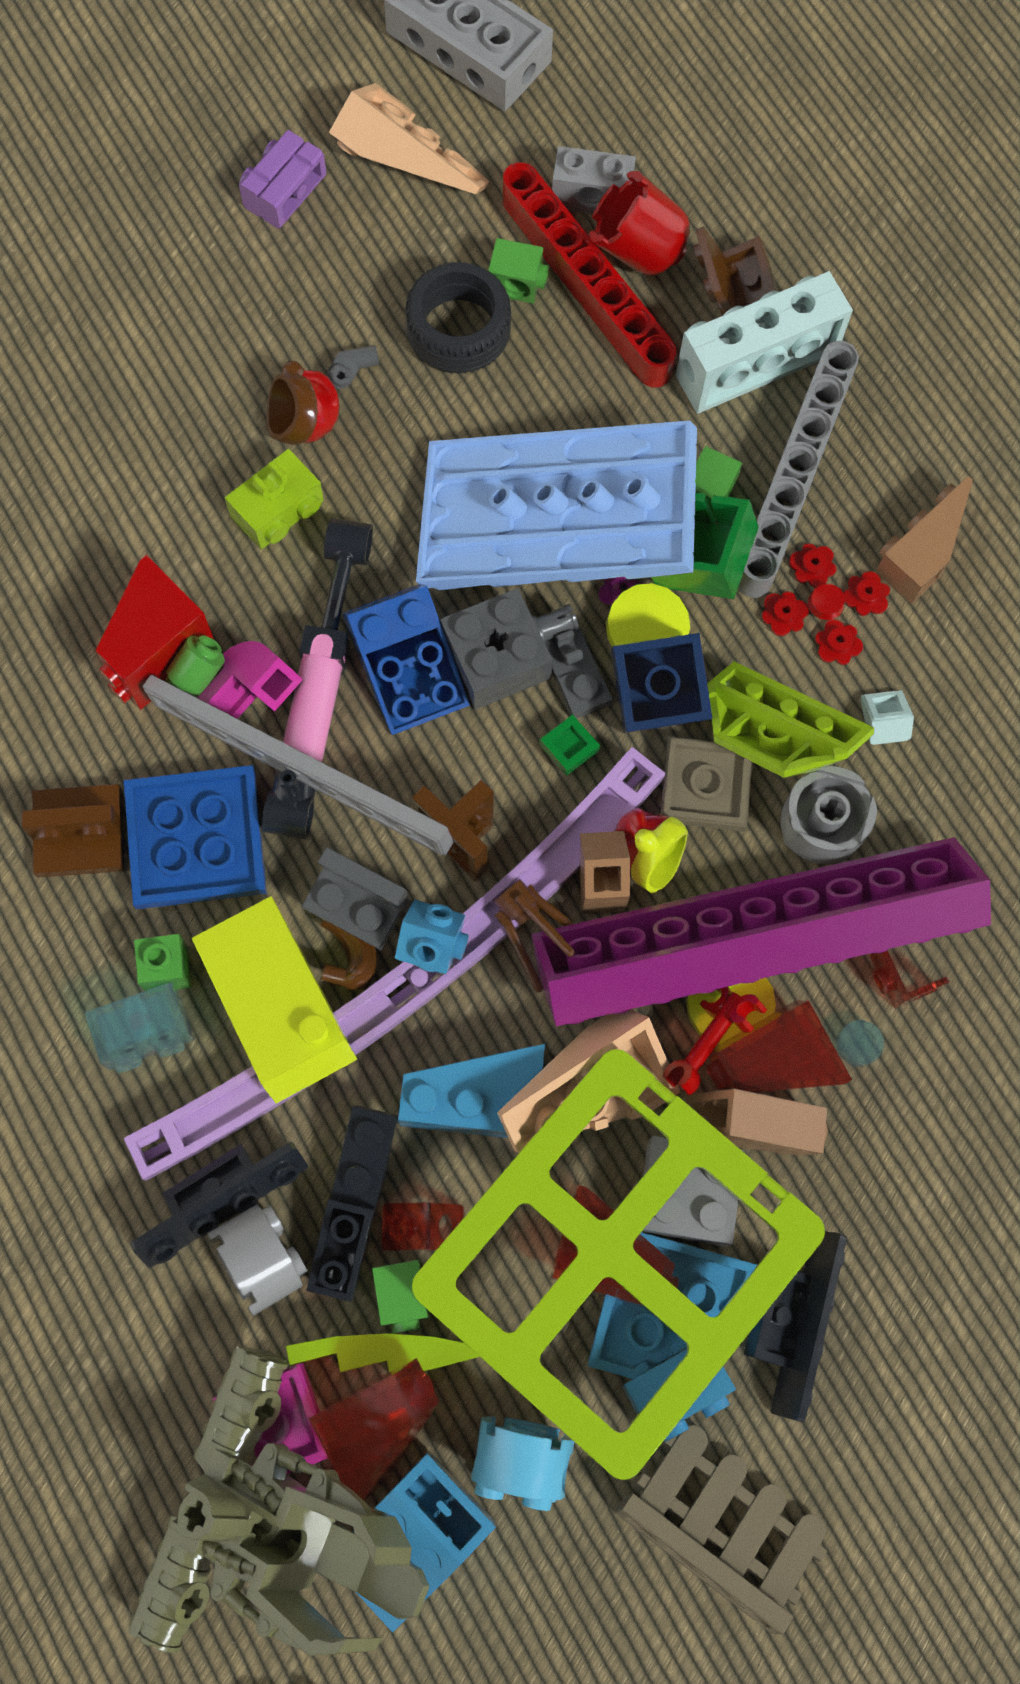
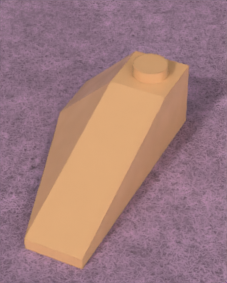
M377 83L351 91L329 131L331 135L338 139V146L353 156L359 155L473 194L486 189L490 182L459 153L451 149L444 151L439 146L440 136L430 128L425 129L413 123L412 120L416 114Z
M632 1009L620 1014H607L585 1028L502 1107L497 1114L514 1151L517 1153L522 1151L598 1060L610 1050L619 1049L627 1052L675 1095L680 1093L678 1084L674 1088L662 1077L669 1063L650 1018ZM649 1087L638 1097L652 1111L665 1103ZM615 1096L611 1097L583 1130L591 1128L597 1131L607 1128L610 1122L627 1117L634 1120L642 1116L620 1097Z

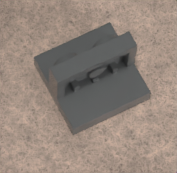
M326 847L318 861V864L323 869L305 899L302 908L381 951L400 915L406 916L414 900L403 887Z

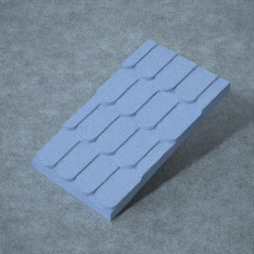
M677 421L429 441L416 583L426 585L428 588L446 590L482 585L503 587L558 580L579 582L616 577L637 579L693 573L697 427L691 421Z

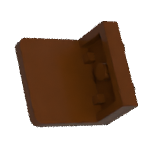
M704 226L696 230L699 243L694 245V251L702 268L706 267L709 278L704 279V286L711 302L717 301L722 316L733 307H745L759 301L765 294L771 291H778L764 243L759 236L722 253Z

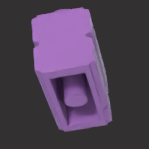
M290 130L286 131L278 141L275 139L270 141L264 150L261 161L254 168L248 167L240 178L239 188L243 205L253 214L263 217L264 221L275 228H281L327 174L324 154L319 148L309 142L305 143L301 137Z

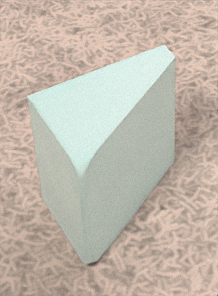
M902 690L861 695L865 723L874 727V734L869 738L871 744L876 745L910 740L914 715Z

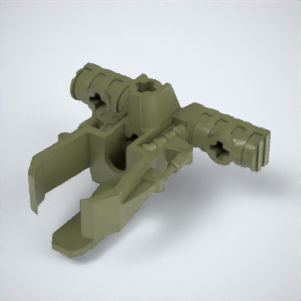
M237 1346V1349H234L231 1356L229 1370L224 1374L221 1382L222 1385L211 1408L212 1414L209 1422H206L203 1429V1438L200 1446L197 1445L193 1456L195 1461L205 1471V1474L186 1483L184 1489L190 1494L183 1499L179 1507L178 1517L171 1514L166 1526L168 1528L166 1535L159 1544L157 1550L159 1553L155 1563L151 1565L144 1589L141 1591L138 1599V1608L130 1620L128 1633L135 1638H140L141 1642L147 1646L158 1647L157 1650L168 1653L179 1652L183 1645V1636L188 1632L190 1624L199 1618L208 1603L209 1588L205 1583L211 1571L210 1564L213 1562L215 1569L210 1589L212 1599L214 1601H223L236 1614L250 1619L256 1625L259 1636L275 1637L287 1645L302 1650L308 1656L375 1651L383 1638L359 1639L356 1637H345L297 1591L311 1587L317 1573L357 1592L395 1618L406 1619L419 1616L429 1589V1583L420 1567L410 1561L412 1547L397 1518L369 1507L355 1492L339 1481V1475L335 1470L321 1469L306 1462L303 1456L290 1451L284 1444L269 1443L264 1446L258 1457L255 1456L254 1448L256 1443L260 1441L263 1432L271 1427L279 1415L281 1398L277 1392L283 1381L281 1378L283 1371L287 1369L289 1364L286 1363V1360L277 1357V1355L270 1351ZM287 1469L295 1473L304 1472L311 1475L312 1477L307 1488L286 1475ZM335 1520L353 1526L354 1532L336 1524ZM248 1582L250 1586L245 1596L240 1591L244 1584ZM252 1603L261 1611V1613H258L253 1608Z

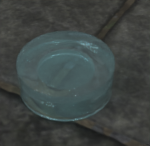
M864 1020L849 1023L840 1031L837 1038V1050L841 1058L848 1064L857 1067L873 1063L880 1057L884 1048V1039L881 1031L874 1024Z

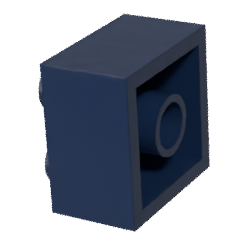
M700 633L613 646L611 654L624 733L712 719Z

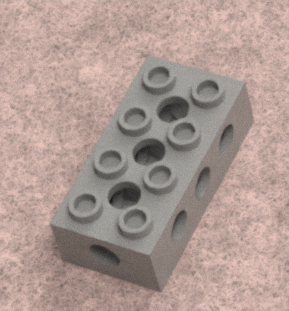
M384 0L386 32L504 112L551 63L553 29L509 0Z

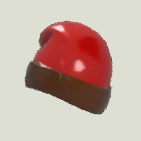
M296 361L285 362L282 367V373L276 375L273 379L268 398L267 430L273 439L286 444L299 445L301 443L318 441L332 431L338 420L340 403L338 392L330 378L321 371L304 370L302 365Z

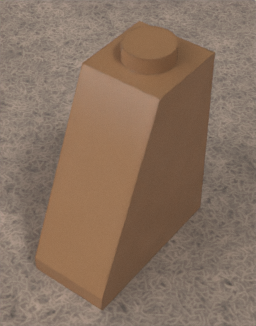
M738 1089L686 1095V1103L738 1148L791 1155L823 1154L824 1142L828 1133L826 1124L827 1108Z

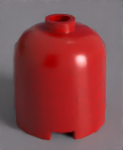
M630 171L626 174L627 179H629L620 188L612 184L599 201L592 215V218L597 221L595 230L589 232V237L592 242L634 271L642 275H657L671 266L677 265L685 256L690 234L689 218L677 203L641 172Z

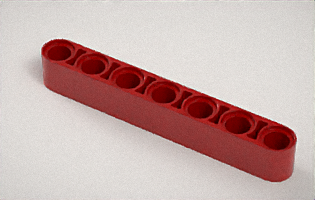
M525 162L510 164L503 173V206L533 245L543 247V258L638 379L644 385L652 388L666 385L672 377L676 359V346L672 339L596 244L592 242L588 234L536 169ZM605 302H613L616 304H607ZM629 330H634V331H637V332H639V333H638V334H632V333H629V332H627V331H629ZM657 359L662 361L663 363H654L650 360Z

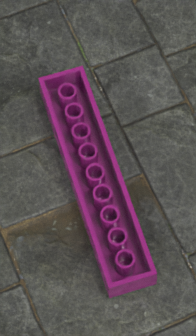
M952 837L555 928L574 950L575 953L572 957H568L543 931L533 933L531 937L539 980L555 1025L578 1024L594 1017L620 1014L637 1007L655 1003L663 1004L680 997L697 993H710L727 986L753 983L770 976L796 973L813 966L839 963L845 959L860 955L882 953L890 948L912 943H925L933 938L955 933H968L973 929L991 925L990 879L958 840Z

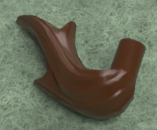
M323 921L320 926L330 931L342 944L348 958V966L345 969L325 963L320 980L343 986L350 991L365 989L374 978L377 967L375 947L329 922Z

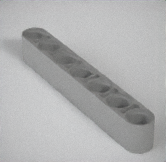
M834 341L828 344L816 368L757 519L759 528L738 586L739 591L747 597L758 598L767 594L778 572L858 364V352L848 342ZM831 365L838 366V367L842 368V370H840V369H835V368L832 367ZM818 398L826 399L830 403H823ZM805 431L813 432V433L816 434L818 437L808 436V435L805 434L804 432H805ZM790 465H798L805 471H796ZM777 499H785L792 506H783L778 503ZM762 534H773L779 541H769ZM748 569H760L766 576H754Z

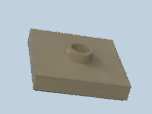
M668 736L664 766L666 774L663 779L660 815L673 816L684 825L745 832L748 818L752 761L713 741Z

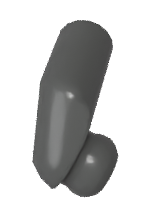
M376 345L344 350L337 354L327 372V376L335 388L343 389L348 387L359 369L379 365Z

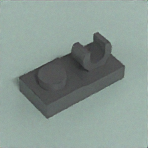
M580 628L575 631H566L556 635L555 638L545 641V645L553 660L552 675L570 715L573 714L578 719L612 706L613 699Z

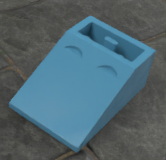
M430 1451L374 1507L397 1518L412 1547L410 1561L423 1570L429 1583L425 1600L496 1528V1521ZM358 1594L392 1633L406 1620L395 1618Z

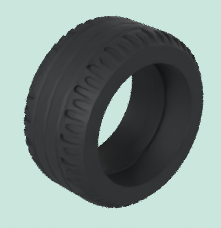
M458 261L457 263H444V265L440 264L437 267H432L431 270H427L426 274L423 273L410 289L405 308L407 334L412 348L426 364L439 371L443 370L446 373L450 372L453 374V372H457V374H466V372L472 373L480 368H485L503 352L509 340L511 330V303L504 285L491 271H486V268H481L479 265L475 266L473 263H460ZM465 300L482 307L490 315L491 320L484 328L474 334L449 336L435 330L427 322L426 318L434 308L445 302Z

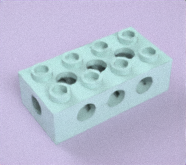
M830 271L816 277L813 275L807 276L793 287L781 292L771 291L755 303L745 307H733L717 319L709 322L700 321L692 325L684 332L675 376L694 410L699 414L818 363L828 344L834 341H842L853 309Z

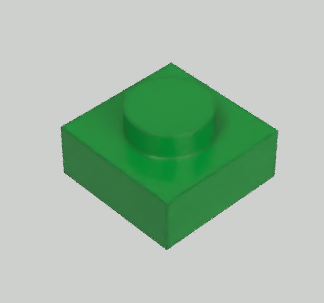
M573 714L543 736L539 743L566 776L600 749L598 742Z

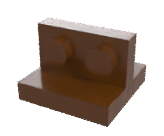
M480 780L449 810L430 790L423 786L411 797L413 810L448 828L454 843L447 852V855L475 882L487 871V846L480 839L493 826L491 820L493 819L494 791Z
M119 784L32 790V810L22 811V828L33 840V874L37 878L124 871L122 788Z

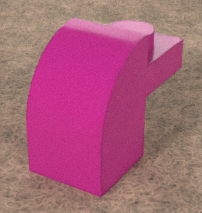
M256 641L239 643L223 653L225 659L224 668L197 698L238 719L257 697L273 711H276L303 679L264 644Z

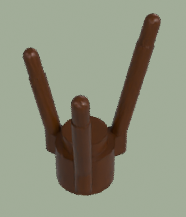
M519 879L493 901L500 909L494 917L504 927L534 990L539 993L543 990L542 984L512 921L515 920L521 926L531 918L568 957L574 955V950L538 911L541 908L563 926L574 923L541 897L531 884L527 887Z

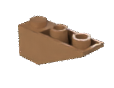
M969 476L957 487L952 483L949 484L935 500L937 505L930 512H927L925 509L921 510L908 524L907 528L910 531L902 538L897 535L893 536L879 552L883 558L876 572L911 604L940 578L950 561L973 479Z

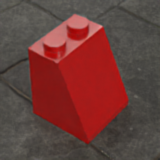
M147 555L139 561L95 650L103 663L99 671L109 682L107 684L108 687L122 703L125 704L131 700L140 711L151 702L144 691V684L150 675L165 681L167 677L166 669L188 637L204 635L214 640L204 612Z

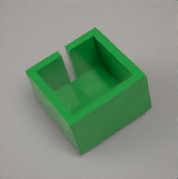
M695 493L693 573L651 578L654 584L671 590L734 600L759 528L750 500L713 495L711 504L719 525H716L706 495Z

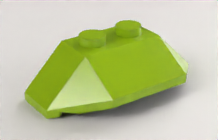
M735 661L707 683L712 712L711 720L714 743L783 778L811 773L847 759L874 734V727Z

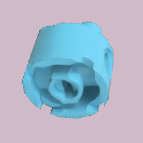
M496 1416L482 1417L477 1454L470 1476L471 1480L476 1483L474 1493L478 1496L494 1500H502L504 1493L523 1497L522 1505L536 1510L550 1511L552 1503L565 1498L566 1472L570 1456L573 1453L574 1441L566 1434L559 1440L560 1429L505 1417L504 1426L500 1427L495 1426Z

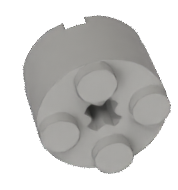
M827 766L803 776L793 787L782 808L780 824L784 844L803 859L813 863L833 864L845 861L860 847L875 824L877 806L874 797H871L868 789L865 787L866 783L856 773L836 766ZM823 811L830 813V820L825 818L824 813H822Z
M256 1204L207 1233L212 1244L221 1240L223 1245L216 1248L219 1252L217 1255L242 1300L252 1296L255 1301L254 1304L248 1307L252 1316L301 1288L303 1285L300 1278L307 1272L295 1248L291 1247L285 1250L278 1238L282 1235L284 1229L270 1205L261 1210Z

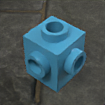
M414 899L402 921L395 959L416 965L425 971L447 974L454 958L462 960L467 946L469 934L462 932L466 915L452 911L444 905H431Z

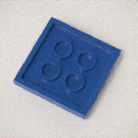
M253 765L124 780L132 899L136 910L267 894L256 773Z

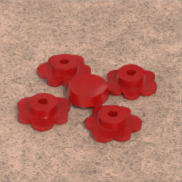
M807 543L803 545L801 551L794 552L790 556L789 565L796 571L795 579L798 582L805 583L808 581L809 585L815 588L808 597V605L802 600H796L795 594L790 591L784 592L782 596L772 593L766 596L764 600L765 611L762 613L761 619L765 624H771V631L780 637L788 635L791 630L794 632L801 631L804 626L803 619L807 617L809 610L817 618L829 620L824 626V631L818 632L815 636V642L820 646L818 656L827 663L836 660L840 665H847L851 657L861 654L863 643L856 637V627L853 625L844 626L842 622L835 620V618L841 615L845 604L851 608L856 607V612L860 616H867L870 612L874 614L884 613L888 607L886 597L890 593V587L885 583H881L877 573L868 571L861 578L852 576L848 581V589L843 594L839 587L827 583L828 577H832L837 570L836 565L832 562L834 558L833 551L827 546L816 548L813 544Z

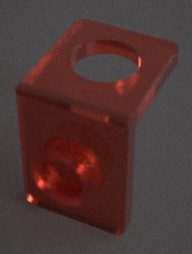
M888 950L882 953L870 954L876 969L873 970L875 983L883 995L888 994L895 1009L937 992L950 983L946 976L911 992H907Z
M434 1202L384 1204L382 1249L436 1251L445 1241L439 1231V1223L444 1214L449 1216L453 1231L464 1219L463 1206Z

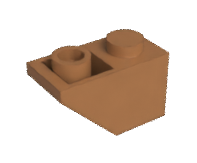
M624 831L580 833L581 913L625 911L630 897V856Z

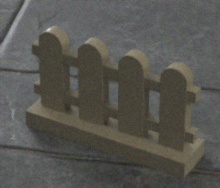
M688 1426L689 1429L665 1443L664 1441L662 1442L669 1450L651 1478L644 1473L640 1475L635 1483L642 1489L640 1495L637 1497L632 1493L625 1496L614 1513L769 1633L784 1634L794 1617L783 1609L787 1601L792 1605L798 1603L802 1596L795 1589L798 1581L812 1558L821 1562L827 1553V1550L820 1545L826 1534L825 1524L820 1517L813 1514L799 1517L794 1525L780 1515L786 1505V1496L780 1487L773 1484L765 1485L759 1488L756 1494L753 1495L741 1486L747 1474L745 1462L739 1456L728 1455L721 1458L715 1466L702 1456L708 1444L705 1431L699 1426ZM693 1468H696L708 1479L691 1506L688 1507L675 1496ZM734 1497L747 1508L728 1538L716 1529L715 1526ZM667 1509L681 1519L678 1527L663 1517ZM775 1528L786 1539L767 1568L754 1557L771 1529ZM706 1540H709L721 1550L717 1557L703 1547ZM747 1570L761 1580L757 1587L743 1578Z

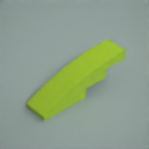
M386 1333L335 1336L286 1346L289 1365L337 1354L340 1372L387 1361L391 1380L480 1357L464 1342L431 1336Z

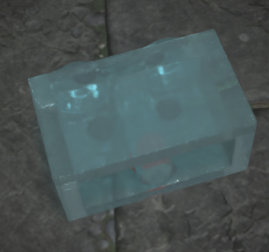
M172 982L85 1012L100 1064L108 1070L115 1069L116 1073L135 1069L142 1065V1058L156 1053L159 1054V1057L177 1054L185 1049L184 1043L195 1040L179 990Z

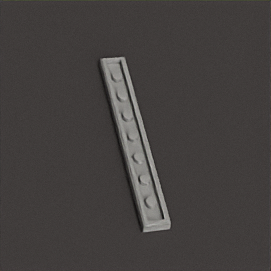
M150 675L144 684L145 693L156 707L281 772L284 770L293 771L298 781L434 852L446 855L454 843L446 826L167 682Z

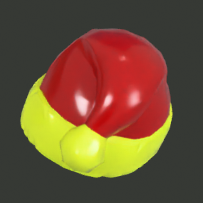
M640 808L632 809L621 817L616 824L615 831H624L630 856L632 879L637 885L648 892L655 893L658 890H662L675 875L685 850L688 830L679 819L673 816L654 815Z

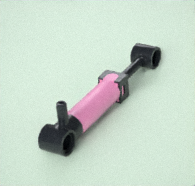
M330 518L324 542V558L334 560L336 563L321 627L305 625L299 650L301 663L298 675L303 680L294 690L283 743L320 762L323 760L341 674L344 675L350 650L347 632L339 631L338 627L351 567L356 564L367 565L373 540L372 524ZM276 770L273 788L269 791L265 802L262 830L264 833L307 840L313 821L316 790L298 781L295 773L291 770H284L282 772Z

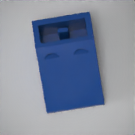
M418 584L342 613L360 662L391 735L470 706L426 585Z

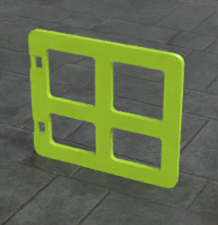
M614 1049L606 1052L417 1272L412 1282V1291L415 1298L608 1473L617 1479L627 1480L639 1473L813 1254L824 1238L825 1228L819 1216L791 1192L784 1189L763 1168L680 1097L672 1093L631 1055L623 1050ZM647 1087L668 1104L660 1116L638 1099ZM616 1096L624 1100L667 1138L668 1146L607 1220H598L552 1180L550 1169L611 1097ZM694 1168L704 1169L777 1234L776 1243L715 1317L706 1315L642 1259L633 1248L635 1239ZM759 1183L781 1201L772 1213L750 1195ZM521 1204H528L576 1246L577 1256L517 1329L507 1333L458 1291L456 1280L515 1209ZM610 1277L620 1284L687 1345L686 1355L627 1429L622 1432L614 1431L546 1370L540 1362L542 1352L602 1279Z

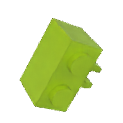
M289 448L225 497L230 517L261 550L270 543L274 544L282 540L287 535L291 526L302 518L307 519L314 515L324 501L321 482Z

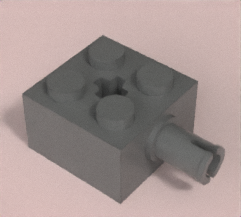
M516 588L440 619L460 679L474 710L551 679L553 660L545 645V641L555 638L558 634L569 630L575 631L579 628L575 613L570 614V612H573L570 604L535 618L534 615L530 614L519 589Z

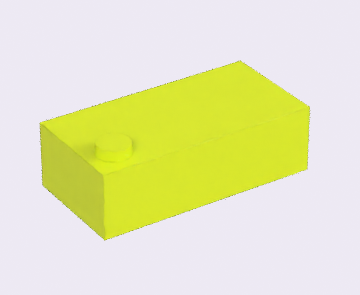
M272 896L192 937V941L261 1085L276 1104L357 1060L287 921Z

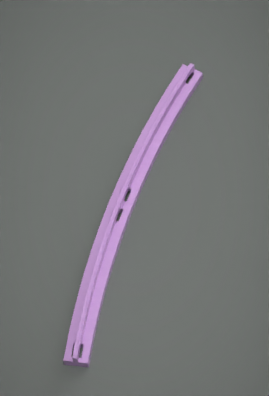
M631 747L605 778L556 829L489 892L463 913L466 916L462 932L469 934L467 946L462 960L454 958L451 964L453 966L448 970L447 974H442L435 981H432L441 973L425 971L416 965L403 962L360 995L335 1011L334 1015L354 1054L357 1055L428 1003L507 937L504 927L494 917L500 910L493 902L496 898L521 879L527 887L531 884L539 895L547 901L580 869V833L614 832L616 824L621 817L630 810L638 808L660 784L666 773ZM636 766L638 771L625 784L623 780ZM646 776H648L645 782L635 792L634 790L636 789V787L644 780ZM513 920L512 923L515 929H517L519 924ZM406 980L410 982L408 986L389 999L387 996ZM418 992L417 995H415V996H414L413 998H411L408 1002H406V1003H405L404 1005H402L399 1009H397L398 1006H400V1005H401L402 1003H404L407 999H409L411 996H413L415 993ZM253 1066L178 1110L128 1135L124 1140L142 1179L147 1181L247 1126L306 1088L276 1104L261 1085ZM165 1137V1142L146 1152L142 1151V1147ZM170 1151L172 1152V1153H170V1154H168V1155H166V1156H164V1157H162V1158H160V1159H158V1160H156V1161H154V1162L148 1164L149 1162H151V1161L157 1159L158 1157H160V1156H162V1155H164V1154H166V1153H168V1152H170Z

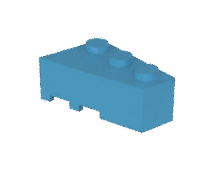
M545 1044L404 1074L398 1116L400 1126L508 1138L497 1112L543 1069Z

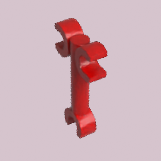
M727 986L716 989L721 994L717 1001L710 1003L702 1000L700 1002L701 1007L713 1020L685 1059L676 1060L669 1064L664 1070L662 1077L672 1087L675 1088L678 1084L686 1094L692 1095L698 1089L701 1082L700 1074L698 1073L699 1069L734 1022L741 1031L751 1033L754 1028L745 1019L746 1016L752 1011H758L763 1014L767 1011L757 996L753 994L740 996Z

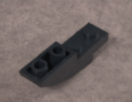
M358 1105L352 1107L331 1197L328 1199L306 1291L352 1302L375 1221L399 1115Z

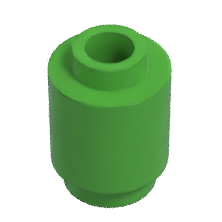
M208 636L188 637L166 669L167 677L165 682L194 697L200 695L225 662L220 645Z

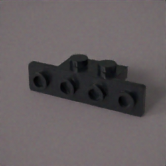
M293 1142L285 1144L255 1164L245 1148L240 1144L162 1193L173 1216L133 1240L130 1246L148 1268L167 1262L180 1249L197 1238L208 1236L207 1233L238 1212H244L253 1207L260 1198L271 1191L293 1182L301 1172L308 1168V1164Z
M825 1231L822 1242L805 1262L803 1273L797 1272L748 1334L744 1355L781 1366L770 1410L774 1415L802 1423L806 1420L808 1408L813 1398L812 1390L818 1364L823 1354V1342L827 1324L834 1307V1294L839 1272L845 1258L846 1235Z

